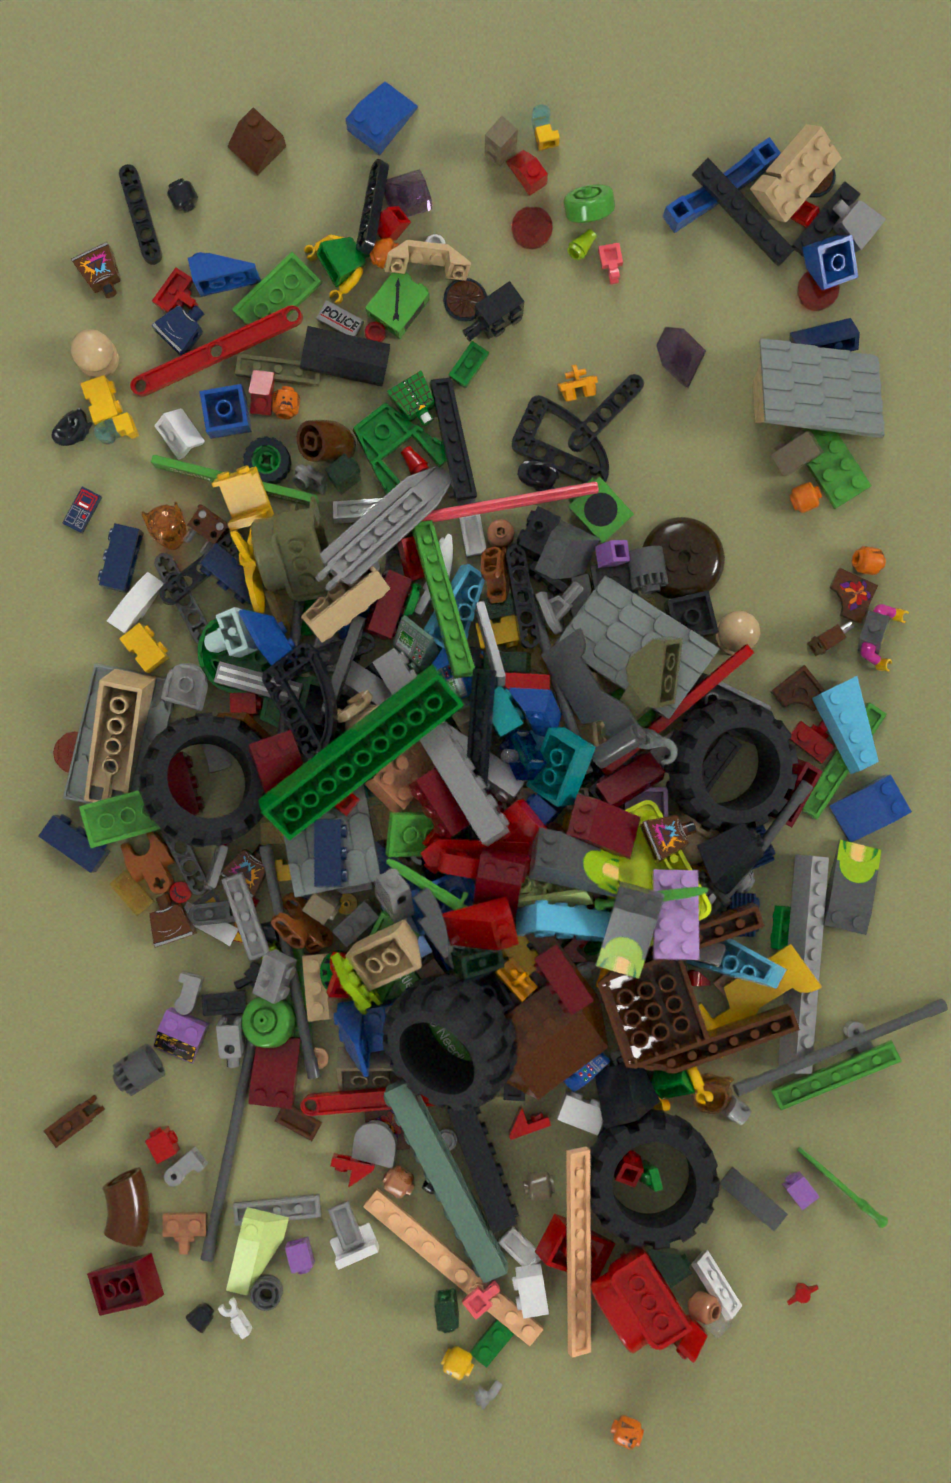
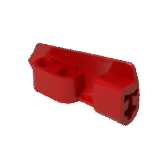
M438 838L424 849L421 855L427 866L437 867L438 871L445 874L467 878H477L483 847L527 855L522 883H524L530 862L528 854L532 844L530 842L495 841L486 846L481 840Z

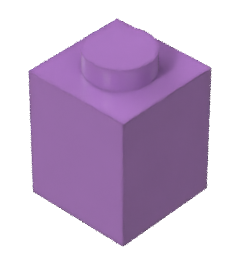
M610 540L595 546L598 568L616 567L630 561L627 540Z
M799 1171L788 1175L782 1184L802 1210L819 1198V1195Z
M309 1236L287 1242L285 1250L291 1274L296 1272L298 1274H305L309 1272L315 1263Z

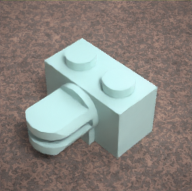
M234 607L216 615L220 628L206 635L204 639L205 647L209 651L219 653L227 649L229 656L243 657L259 650L238 613L241 609Z

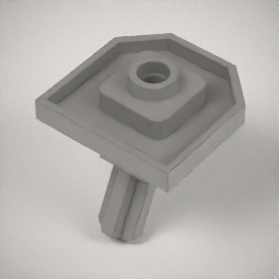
M576 581L570 585L563 595L554 597L551 592H539L536 594L542 609L540 611L542 619L545 623L547 622L554 634H561L564 631L563 617L573 607L572 602L583 591V587Z

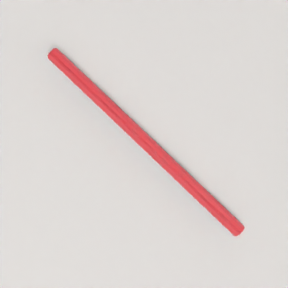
M590 482L433 510L421 522L430 520L438 522L597 494L599 492L598 483Z

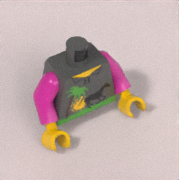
M884 604L876 605L873 612L868 611L859 638L857 651H860L863 658L876 665L878 671L889 672L887 664H892V660L881 658L879 653L891 618L894 621L905 623L903 615L905 613L909 614V612Z

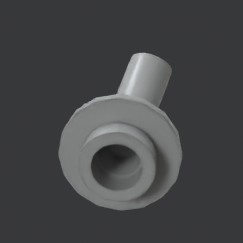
M496 1380L489 1391H486L481 1386L478 1387L479 1391L475 1392L477 1406L481 1405L482 1410H484L487 1404L496 1397L503 1385Z

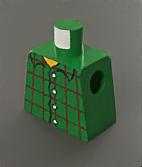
M422 371L417 372L387 390L388 398L407 417V420L413 421L418 418L423 426L430 424L434 420L429 410L435 407L434 400Z

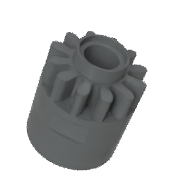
M648 546L629 551L630 561L628 562V568L630 569L632 590H639L643 595L660 592V587L668 584L663 547Z
M144 1044L112 1065L114 1068L113 1072L115 1073L113 1080L119 1090L122 1092L126 1091L131 1096L165 1076V1068L162 1061L148 1044Z

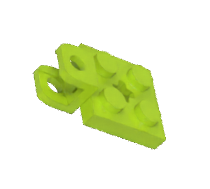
M339 953L331 956L342 987L352 997L355 1007L363 1015L368 1013L366 1009L371 1007V1001H374L378 1006L382 1004L377 990L369 991L365 983H362L363 981L358 973L353 970L354 968L347 958L344 959Z

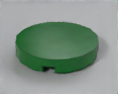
M412 583L409 597L405 598L403 604L405 610L401 618H399V622L403 616L408 617L409 614L412 615L420 597L419 590H421V585Z

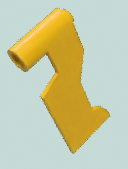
M789 944L767 958L787 969L776 989L736 978L724 986L730 1006L729 1009L712 1018L701 1002L698 1003L706 1029L709 1031L756 1015L762 1006L791 988L798 992L809 993L822 988V986L792 944Z

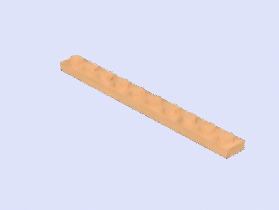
M587 1147L566 1151L568 1354L572 1358L591 1352L590 1149Z
M378 1188L363 1205L367 1211L466 1294H470L478 1286L483 1291L490 1283L484 1284L481 1277L478 1278L474 1269ZM501 1291L490 1299L493 1306L487 1311L528 1346H531L544 1330L543 1326L532 1317L523 1319L522 1310H517V1304Z

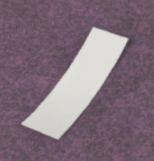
M189 902L184 907L188 914L190 908L194 906V904ZM229 923L194 925V927L215 937L228 946L231 945L238 932V928Z

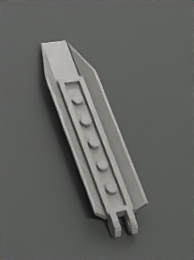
M435 466L402 480L319 554L325 568L318 573L315 579L320 582L331 572L335 577L326 584L325 588L328 591H331L340 581L352 585L438 506L452 484L450 475L442 467Z

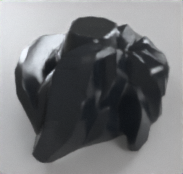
M78 407L77 410L66 413L52 430L51 438L56 444L61 446H70L84 441L86 435L89 434L92 422L87 423L86 413Z
M531 459L524 461L519 466L517 475L519 480L525 485L533 487L536 491L556 489L553 485L559 479L560 471L549 461Z

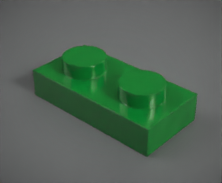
M471 341L448 374V377H451L452 380L466 389L489 356V352L474 341Z
M775 905L772 915L773 927L770 935V948L783 949L788 946L791 907Z
M643 1160L644 1171L639 1179L640 1182H643L654 1192L663 1190L658 1168L647 1160Z
M496 1319L470 1350V1353L487 1368L514 1333Z

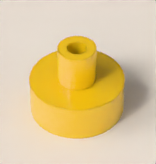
M344 893L340 899L342 905L339 908V912L349 915L358 907V900L351 893Z

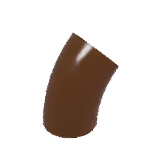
M308 420L303 422L298 428L296 439L299 452L303 458L310 462L325 461L329 464L339 465L346 463L355 453L356 442L353 434L346 426L339 422Z
M138 1167L118 1175L102 1187L107 1202V1222L104 1235L115 1242L133 1247H142L144 1245L150 1216L149 1193L142 1170Z

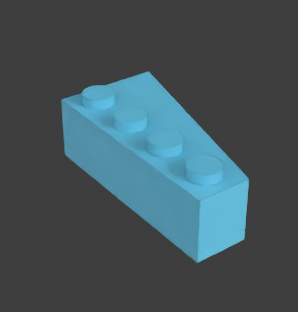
M470 564L461 565L451 581V587L466 639L468 638L469 627L475 615V607L477 602H479L485 582L481 572ZM434 611L423 630L433 637L439 651H441L445 646Z
M857 676L812 698L850 774L859 772L879 762Z
M536 900L534 904L517 909L516 933L517 936L534 933V937L541 938L556 934V939H571L575 935L576 940L603 942L611 912H607L606 908L598 911L596 908H593V910L587 909L586 905L568 907V903L558 902L552 905L548 904L547 900Z
M732 938L719 942L726 947L719 967L700 961H686L687 964L696 968L775 989L787 970Z

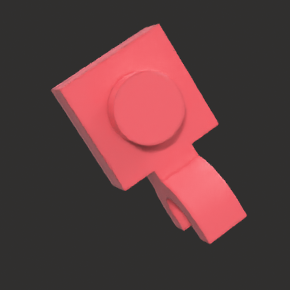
M614 243L599 246L598 252L602 269L608 268L610 285L619 283L620 273L618 267L623 266L620 244Z
M494 1279L486 1286L485 1290L482 1291L478 1286L462 1300V1304L475 1320L493 1306L490 1299L500 1292V1285Z

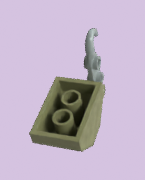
M669 636L652 639L629 658V662L626 665L629 685L620 702L627 705L636 721L652 707L659 708L675 704L683 638ZM604 726L602 736L608 740L612 736L606 726ZM643 728L646 734L645 743L638 748L667 747L671 753L670 757L662 760L661 763H672L677 757L675 743L668 738L662 737L652 729Z

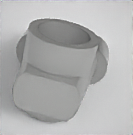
M299 464L296 467L295 476L292 480L299 489L306 490L310 486L321 495L327 489V484H325L326 475L316 471L311 465L305 467Z

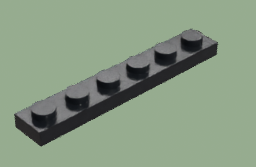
M709 158L692 173V176L777 266L781 265L794 251V248Z
M451 377L433 379L430 381V387L455 501L474 499L477 497L452 379Z

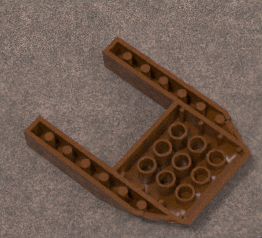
M750 902L700 920L699 949L765 927L758 905ZM653 945L648 949L639 978L610 970L597 983L625 1066L628 1068H644L645 1070L678 1073L800 1030L793 1009L788 1004H784L707 1031L683 960L653 959Z
M529 933L525 935L539 954L554 944L558 945L594 1000L571 1016L569 1011L563 1012L558 1004L561 999L557 993L552 995L545 984L504 1015L506 1018H511L516 1030L515 1041L518 1042L517 1064L513 1068V1074L506 1083L539 1100L609 1047L600 998L554 936H544L541 938L534 937V933ZM436 957L416 971L421 979L447 974Z

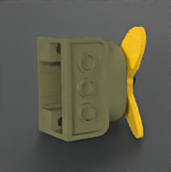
M315 496L310 498V508L299 510L297 504H291V509L288 512L279 513L275 517L254 520L250 526L247 542L244 541L236 530L230 532L240 552L236 553V562L238 566L243 565L245 581L255 612L262 614L265 612L263 584L268 591L286 589L289 597L295 601L318 599L328 595V590L325 587L334 578V575L329 572L322 581L318 582L315 579L318 573L325 568L319 554L329 546Z

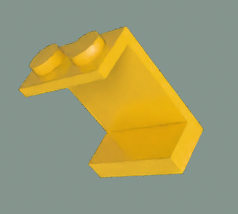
M243 466L238 468L237 472L231 474L229 471L222 472L217 475V478L212 483L213 487H220L230 512L231 519L227 523L230 531L251 526L256 519L268 518L274 515L256 466L252 468Z

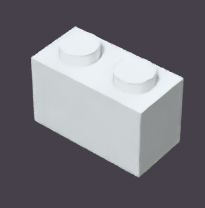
M565 1091L556 1114L557 1120L598 1135L603 1123L599 1100L592 1098L589 1101L584 1099V1095L575 1091L573 1093L571 1091L569 1093Z
M541 1263L516 1267V1276L512 1277L514 1291L519 1290V1296L516 1297L517 1310H522L523 1319L548 1315L549 1310Z

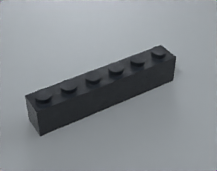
M448 1105L447 1110L492 1233L516 1225V1217L519 1216L516 1204H511L509 1196L512 1194L508 1183L504 1184L501 1178L504 1175L500 1162L496 1163L493 1155L497 1154L493 1142L489 1143L486 1135L489 1134L485 1121H480L478 1115L482 1113L480 1106L468 1110H453Z

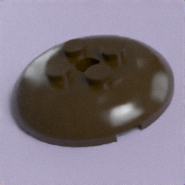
M688 517L666 520L657 525L643 543L642 547H663L668 584L660 587L661 591L657 593L665 598L674 599L710 591L722 575L725 564L722 543L717 534L708 525L699 520ZM680 553L688 556L689 561L687 563L679 560L678 555Z

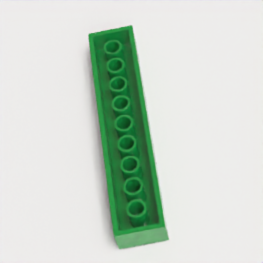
M431 664L258 800L261 812L290 841L463 707L464 703L459 694L434 664Z

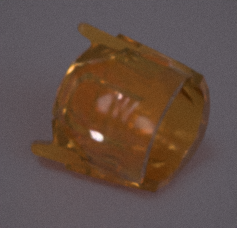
M174 502V506L166 504L155 507L148 513L141 512L150 535L157 543L170 550H176L182 545L187 526L182 510L177 502Z
M709 1073L702 1074L701 1077L705 1084L703 1088L705 1091L712 1093L713 1101L708 1102L704 1095L706 1104L698 1103L696 1100L697 1089H695L694 1094H691L692 1101L702 1113L718 1114L726 1109L732 1099L733 1093L730 1084L734 1079L731 1076L722 1077Z

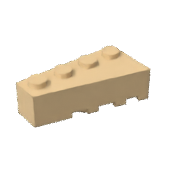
M372 566L352 585L340 581L331 591H328L326 597H319L301 618L323 643L325 640L333 637L335 632L343 626L348 625L359 613L366 611L373 602L382 598L390 590V587L380 573Z

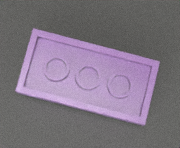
M653 870V891L698 887V870ZM698 896L663 901L653 933V959L699 960Z

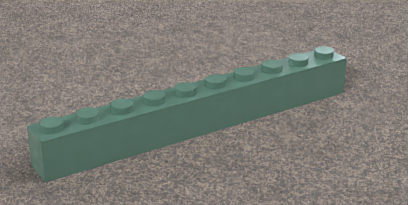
M404 1079L388 1085L384 1092V1101L388 1107L392 1108L396 1124L402 1127L406 1143L412 1146L416 1162L422 1165L426 1181L432 1184L436 1200L438 1202L441 1201L446 1219L448 1221L451 1220L456 1238L458 1240L461 1239L466 1257L468 1259L471 1258L476 1276L478 1278L481 1277L485 1284L507 1274L509 1263L421 1095L417 1096L406 1087L408 1083Z

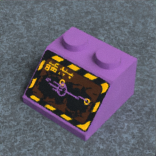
M170 1007L166 1010L159 1025L153 1047L193 1064L210 1023L189 1014L181 1015L175 1008Z

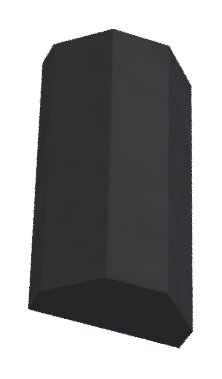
M307 326L300 369L382 387L388 364L390 344Z

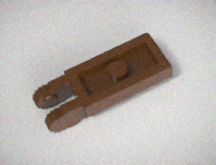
M93 1095L83 1104L74 1107L44 1130L55 1148L91 1123L93 1118L105 1110L102 1105L90 1115L85 1111V1107L96 1101V1095Z

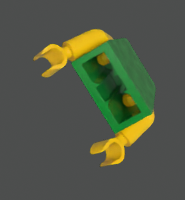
M328 235L316 242L314 247L306 245L304 252L307 254L313 251L312 254L307 256V259L314 261L318 257L335 287L340 288L329 293L330 298L335 294H339V298L334 302L337 305L343 301L342 295L344 293L347 294L360 280L366 264L365 258L370 257V253L366 255L358 251L356 243L351 237L344 238Z
M697 1066L678 1073L655 1070L650 1077V1081L660 1100L653 1107L656 1110L669 1111L671 1105L667 1100L668 1098L694 1094L695 1089L698 1091L696 1094L698 1103L706 1104L704 1095L708 1102L713 1101L712 1093L705 1091L703 1088L705 1084Z

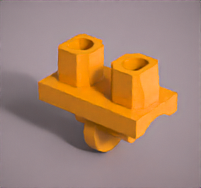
M574 364L571 365L572 371L565 373L566 379L573 378L574 380L557 384L558 390L562 391L564 400L568 402L577 399L575 392L577 387H582L584 397L596 395L595 383H598L597 376L594 375L580 378L579 376L586 375V369L578 370L577 365Z
M512 957L495 971L520 1002H523L538 987Z

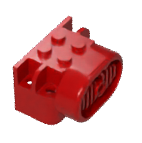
M644 1246L641 1249L635 1247L626 1254L622 1252L620 1254L621 1257L610 1264L609 1271L590 1284L591 1291L602 1312L622 1344L630 1353H635L648 1344L655 1350L665 1349L693 1330L685 1311Z

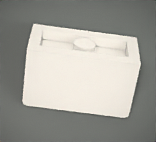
M183 409L163 413L155 424V428L178 460L184 458L191 448L203 445L205 442Z
M370 1223L359 1226L364 1243L343 1251L338 1236L330 1240L336 1255L335 1264L338 1270L378 1252L379 1244Z

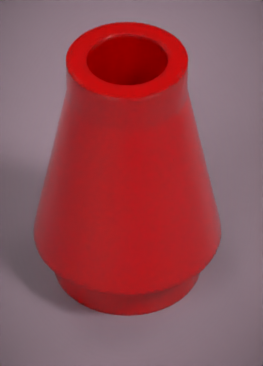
M411 446L401 451V455L411 475L429 469L428 462L415 452Z

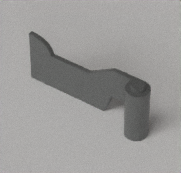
M579 628L541 656L581 723L587 724L603 721L612 736L597 746L592 756L597 766L605 768L644 744L646 734L643 728L638 725L627 705L603 692L582 658L586 650V641L581 628Z

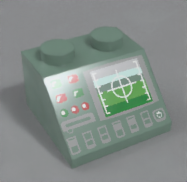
M403 616L392 645L399 653L404 652L409 660V668L411 670L414 669L418 674L433 663L439 654V649L431 635L408 617Z

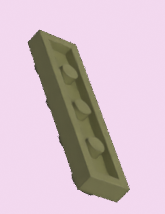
M241 353L237 355L235 375L239 377L251 378L253 370L275 372L274 381L318 387L321 373L300 369L301 361Z

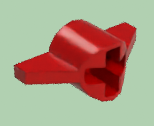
M689 970L687 972L691 986H711V981L699 971Z
M798 1283L795 1287V1294L787 1300L788 1305L796 1301L807 1303L811 1298V1293L819 1289L818 1285L807 1286L804 1283Z

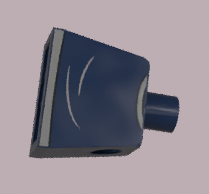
M197 305L188 313L182 307L177 306L155 321L152 327L181 356L190 352L202 335L203 330L197 322L205 314Z

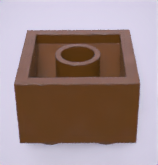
M253 107L238 122L227 147L258 176L286 148L284 136Z

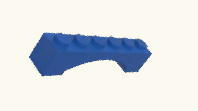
M769 137L752 148L745 157L723 174L740 190L764 174L781 152ZM701 187L686 196L682 195L667 205L663 218L675 234L718 205V202Z

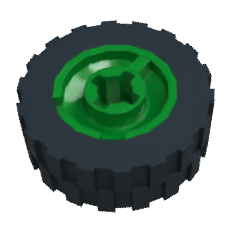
M264 436V438L259 437L257 440L252 441L245 449L246 452L243 455L244 466L249 468L256 466L262 482L279 484L287 477L288 472L291 470L290 454L286 446L276 438H269L268 436ZM266 458H270V465L268 463H264V460Z

